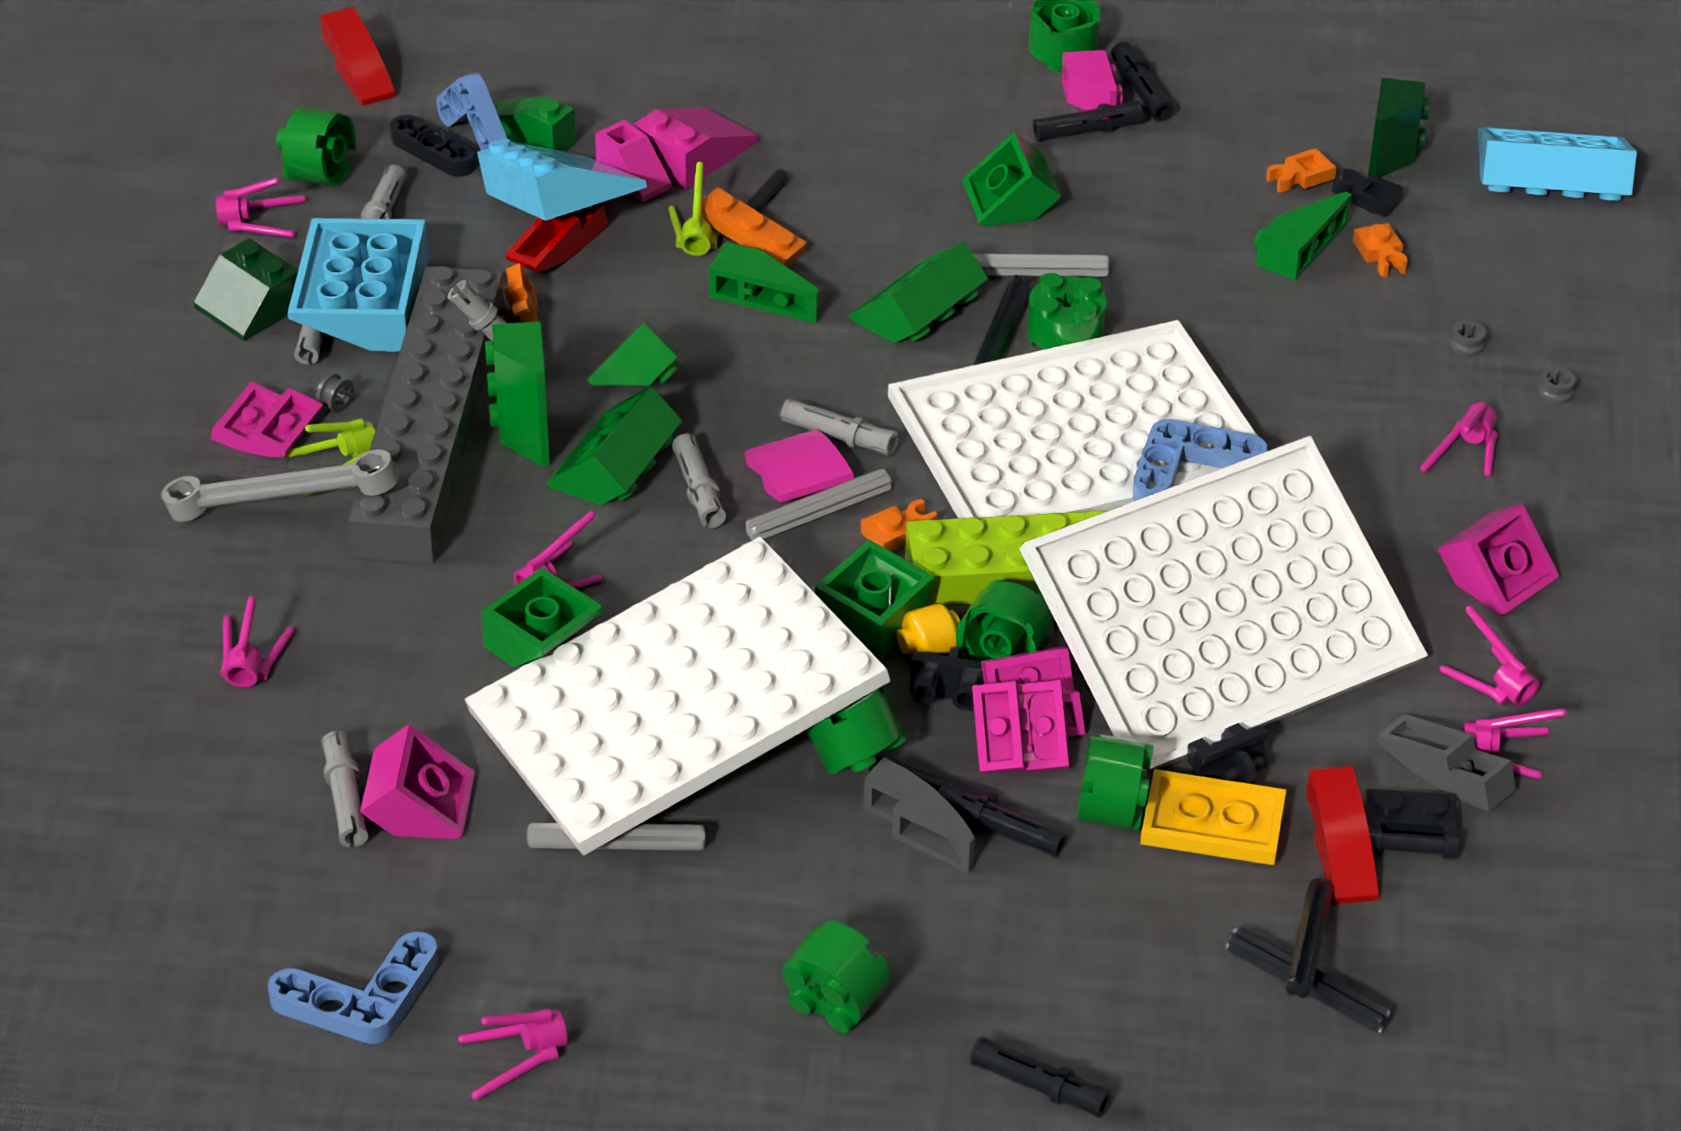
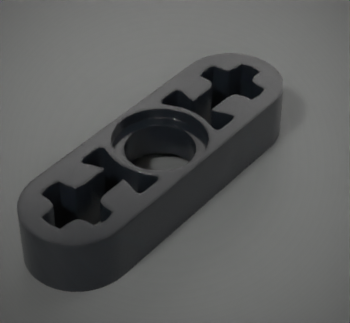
M400 115L390 122L391 142L396 147L450 176L464 177L475 171V149L468 143L414 115ZM437 144L439 146L428 147L427 145Z

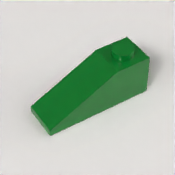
M547 96L492 101L506 137L511 142L567 152L576 144L575 109Z
M1343 192L1276 216L1266 228H1261L1256 235L1254 241V248L1257 249L1255 265L1296 281L1347 226L1352 194Z
M725 242L709 267V298L817 324L819 320V288L760 249Z

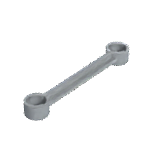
M376 449L360 455L353 464L203 485L194 476H183L170 482L163 489L161 497L172 519L183 522L200 516L207 507L352 487H359L360 491L365 495H379L396 485L399 474L389 452Z

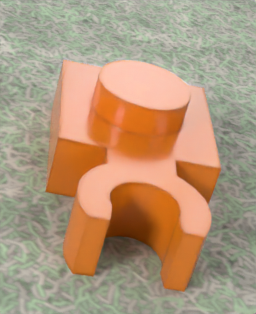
M1317 148L1286 157L1285 164L1269 166L1267 168L1266 181L1273 182L1278 180L1277 191L1279 193L1291 190L1295 184H1299L1306 189L1335 179L1336 166Z
M1389 223L1354 229L1353 243L1366 263L1378 262L1377 272L1383 278L1388 277L1389 266L1396 267L1401 274H1406L1407 257L1402 253L1403 244Z
M520 263L506 268L508 285H505L503 288L515 317L520 316L522 323L538 322L537 314H539L536 289Z
M923 499L911 502L907 510L902 512L894 505L862 519L861 533L867 539L892 552L906 546V521L937 520V513L933 511L925 514V501Z

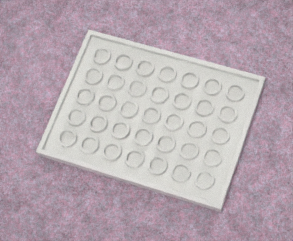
M1179 320L888 384V398L958 519L1107 511L1134 502L1132 498L1134 476L1151 427L1159 420L1174 419L1257 436ZM1211 443L1199 444V446L1204 448L1218 447ZM1164 461L1150 462L1151 464L1156 466L1169 465V463ZM1182 461L1174 486L1222 468ZM1151 481L1149 489H1154L1157 483Z
M1311 436L1027 541L1019 549L1114 737L1154 744L1151 765L1147 773L1186 758L1187 746L1195 740L1203 738L1211 745L1221 741V734L1225 728L1237 723L1247 730L1259 725L1263 727L1422 662L1428 656Z
M758 537L722 558L707 564L702 569L682 580L669 585L642 602L633 605L604 623L598 624L584 634L560 645L544 656L520 667L504 678L482 688L475 694L465 698V702L469 712L584 856L889 683L890 678L884 665L761 537Z

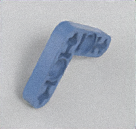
M477 72L458 78L437 96V110L443 123L450 127L469 120L480 150L488 149V144L493 141L507 139L486 84Z
M1174 419L1159 420L1151 427L1136 470L1132 498L1134 501L1173 487L1182 461L1225 468L1265 453L1267 451V444L1262 438L1253 434ZM1211 443L1218 447L1204 448L1199 446V444ZM1164 461L1169 463V465L1156 466L1151 464L1150 462ZM1151 481L1157 483L1154 489H1149Z
M419 931L403 935L389 952L364 991L299 969H282L273 974L268 982L270 1006L281 1015L369 1044L381 1043L393 1035L438 965L436 940L431 935ZM409 956L414 957L411 961V968H409ZM394 981L407 984V987L398 993H390L383 989L386 984ZM328 1000H338L344 1004L339 1010L333 1012H326L319 1008L322 1003Z

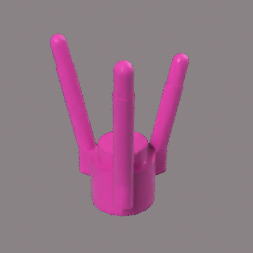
M279 178L262 181L240 189L224 190V195L216 197L218 223L220 226L228 225L229 232L246 231L294 238V231L243 223V220L250 219L251 209L304 203L307 198L301 195L249 201L248 197H242L278 185L280 183Z
M1484 402L1471 405L1467 409L1462 421H1458L1450 434L1421 465V472H1427L1459 436H1463L1469 443L1477 444L1483 441L1486 443L1484 475L1490 477L1492 474L1495 443L1499 436L1494 430L1497 421L1495 411Z
M594 511L588 512L541 554L528 561L524 567L515 571L513 576L515 584L518 585L540 568H544L558 577L552 563L573 546L571 539L596 517V513ZM595 575L567 584L578 590L600 583L602 577Z
M250 596L247 600L239 642L234 648L232 618L230 615H225L223 618V664L220 675L231 685L241 688L255 685L258 679L262 681L267 680L271 666L294 634V628L288 627L264 661H262L259 648L254 644L248 643L256 604L254 596Z
M1467 606V614L1493 645L1491 652L1502 664L1494 676V682L1497 684V687L1489 686L1446 665L1440 666V672L1492 697L1501 706L1508 700L1519 707L1526 704L1536 694L1540 685L1539 680L1527 670L1525 665L1516 659L1482 616L1472 606Z
M1561 708L1496 719H1476V722H1464L1463 732L1473 735L1476 750L1489 754L1499 753L1500 738L1546 736L1550 732L1547 727H1502L1561 718L1566 716L1567 711ZM1512 763L1514 774L1534 779L1542 778V772Z
M549 1008L531 1013L485 1016L481 1019V1023L485 1026H510L462 1034L458 1037L459 1043L466 1044L521 1035L525 1048L528 1051L535 1049L537 1052L536 1055L473 1091L471 1096L474 1100L492 1093L543 1062L558 1059L557 1048L567 1045V1031L563 1017L558 1009L550 1010Z

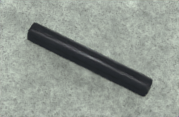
M1014 275L1010 278L973 365L1001 359L1030 291V280L1028 277L1024 276L1021 278L1019 275Z
M1314 878L1309 882L1285 987L1290 996L1298 995L1301 999H1304L1310 995L1334 888L1329 880L1322 882L1319 878Z
M1236 927L1229 934L1226 949L1229 952L1285 983L1287 982L1292 954L1243 927ZM1316 968L1309 996L1376 1033H1382L1386 1029L1392 1016V1010L1389 1007Z

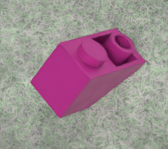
M1105 50L1063 52L1061 83L1067 103L1083 110L1096 109L1099 104L1107 103L1109 106L1122 104V88L1120 84H1116V68L1114 64H1109ZM1112 115V116H1108V117H1101V118H1103V119L1114 118V117H1116V115Z
M625 119L595 133L597 161L646 180L647 188L630 193L643 203L671 189V181L646 134Z

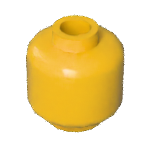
M931 604L910 610L904 615L902 629L896 632L898 646L903 654H909L911 658L914 651L949 656L951 647H957L956 629L960 619L953 610H948L942 604Z

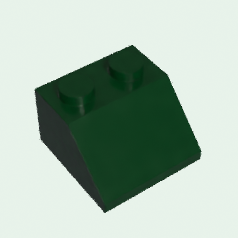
M1381 77L1368 176L1372 174L1381 178L1409 166L1415 161L1416 149H1424L1426 128L1419 126L1420 119L1428 120L1431 98L1424 97L1425 82Z
M248 238L219 255L194 300V308L245 342L288 316L298 269Z

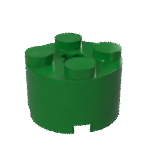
M1035 0L1034 7L1031 9L1028 47L1031 54L1036 59L1046 63L1047 69L1061 72L1063 52L1098 50L1101 20L1099 5L1094 0Z
M297 107L290 116L286 127H281L276 136V145L278 149H282L284 178L286 180L321 185H341L349 176L353 162H347L349 150H356V132L352 119L336 111Z
M1056 273L1042 275L1039 283L1031 290L1029 295L1027 339L1031 346H1033L1034 342L1041 348V351L1104 337L1107 298L1101 289V282L1094 277L1079 278L1060 276Z
M999 579L993 580L978 594L959 622L956 629L957 647L961 648V652L964 650L969 659L974 661H985L1044 650L1053 635V617L1042 593H1035L1031 589L1017 583L1005 582Z
M882 687L806 729L828 774H835L848 766L851 767L853 772L864 770L877 761L876 753L883 749H893L907 740L904 729Z
M1091 734L1086 753L1084 776L1082 777L1077 821L1139 831L1142 810L1146 804L1149 780L1146 777L1147 770L1150 769L1154 744Z
M829 920L822 927H819V923L813 927L783 964L782 976L790 991L787 1000L796 1011L804 1015L814 1011L824 1016L834 1030L846 1034L860 1021L890 983V967L881 953L875 959L866 949L870 941L865 936L848 925Z

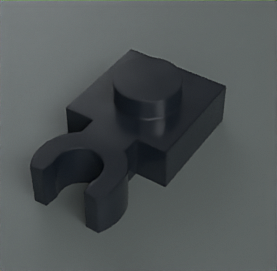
M1345 168L1342 173V180L1339 178L1333 180L1332 192L1336 195L1348 192L1352 194L1351 204L1384 217L1402 199L1403 187L1372 174L1364 179L1356 171Z

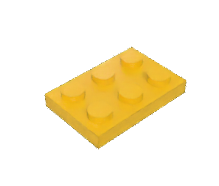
M1154 769L1140 844L1274 865L1286 789Z

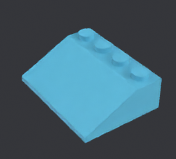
M1478 127L1480 181L1482 184L1488 185V190L1510 192L1511 187H1525V193L1547 195L1548 189L1562 190V196L1583 198L1585 192L1599 193L1600 199L1615 201L1621 200L1622 195H1632L1637 151L1624 137Z
M509 139L493 141L488 144V149L477 152L486 194L545 221L647 188L646 180L585 155L511 142Z
M312 218L288 309V319L370 351H400L430 257L425 220Z

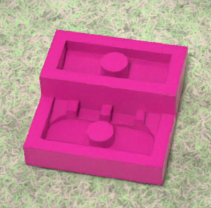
M251 381L212 428L211 440L250 454L267 457H285L306 431L305 427L310 425L322 411L323 404L289 387L281 396Z
M817 429L744 451L746 465L762 476L765 492L780 503L825 490L854 479L853 472L842 454Z
M1061 646L981 661L984 684L1016 681L1018 685L1061 680L1067 738L1086 734L1080 693L1074 690L1068 647Z
M1061 680L1018 685L1016 681L972 686L980 773H1026L1070 769Z

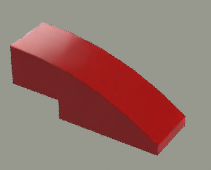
M354 7L320 15L322 39L335 57L336 70L360 104L364 106L394 98L395 90L371 35Z
M598 203L547 221L537 218L505 253L506 260L515 264L520 263L522 267L536 273L565 262L592 242L608 226L604 204Z
M1353 766L1309 769L1306 797L1315 824L1314 842L1326 881L1329 880L1334 887L1331 897L1333 905L1378 901L1379 892L1371 839Z

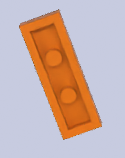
M717 187L702 199L701 217L706 219L712 228L736 243L760 249L787 268L805 254L806 241L721 188Z

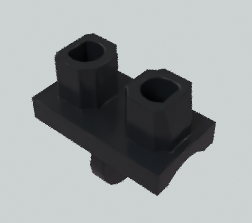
M951 647L949 656L913 652L911 658L910 692L913 693V700L915 702L930 704L936 700V697L953 699L952 704L957 709L974 710L972 686L984 684L981 661L961 659V648Z
M1239 723L1225 728L1221 734V741L1211 745L1203 738L1189 743L1187 746V762L1195 770L1196 776L1228 781L1234 780L1235 782L1255 785L1257 783V770L1268 766L1264 747L1265 740L1268 738V731L1261 725L1247 730Z

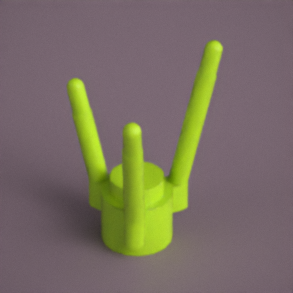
M697 162L693 216L682 227L675 206L671 205L668 208L676 235L675 246L682 248L685 253L692 256H701L710 249H716L718 237L721 234L716 229L712 231L707 220L701 217L704 164L702 162Z
M362 418L350 422L310 424L305 427L306 432L309 433L343 432L338 433L337 438L291 449L286 457L291 458L339 446L344 456L350 455L353 458L343 465L353 464L360 455L370 450L375 429L371 422H364ZM312 493L302 494V495L305 496V497H307V496L311 495Z

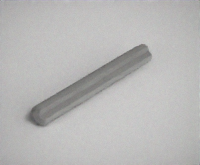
M973 253L986 276L1012 277L1019 275L1020 277H1041L1047 273H1056L1060 276L1105 278L1109 273V258L1106 255Z
M880 468L750 518L745 522L747 536L752 541L758 537L764 540L888 492L891 489V477L885 469Z
M531 823L528 826L527 843L531 848L578 849L558 823ZM639 824L596 849L702 850L705 847L706 830L702 825Z

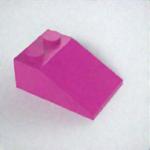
M706 107L655 109L632 124L648 136L670 181L685 190L695 184L697 162L704 164L703 178H705L759 142L758 134Z

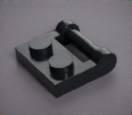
M1366 789L1364 810L1373 854H1380L1381 850L1442 854L1443 859H1457L1459 835L1457 833L1455 795Z

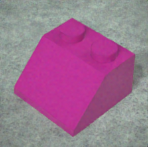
M1523 504L1489 513L1437 548L1455 585L1499 615L1508 613L1560 577Z
M408 724L374 748L360 812L393 836L457 840L463 836L475 771Z

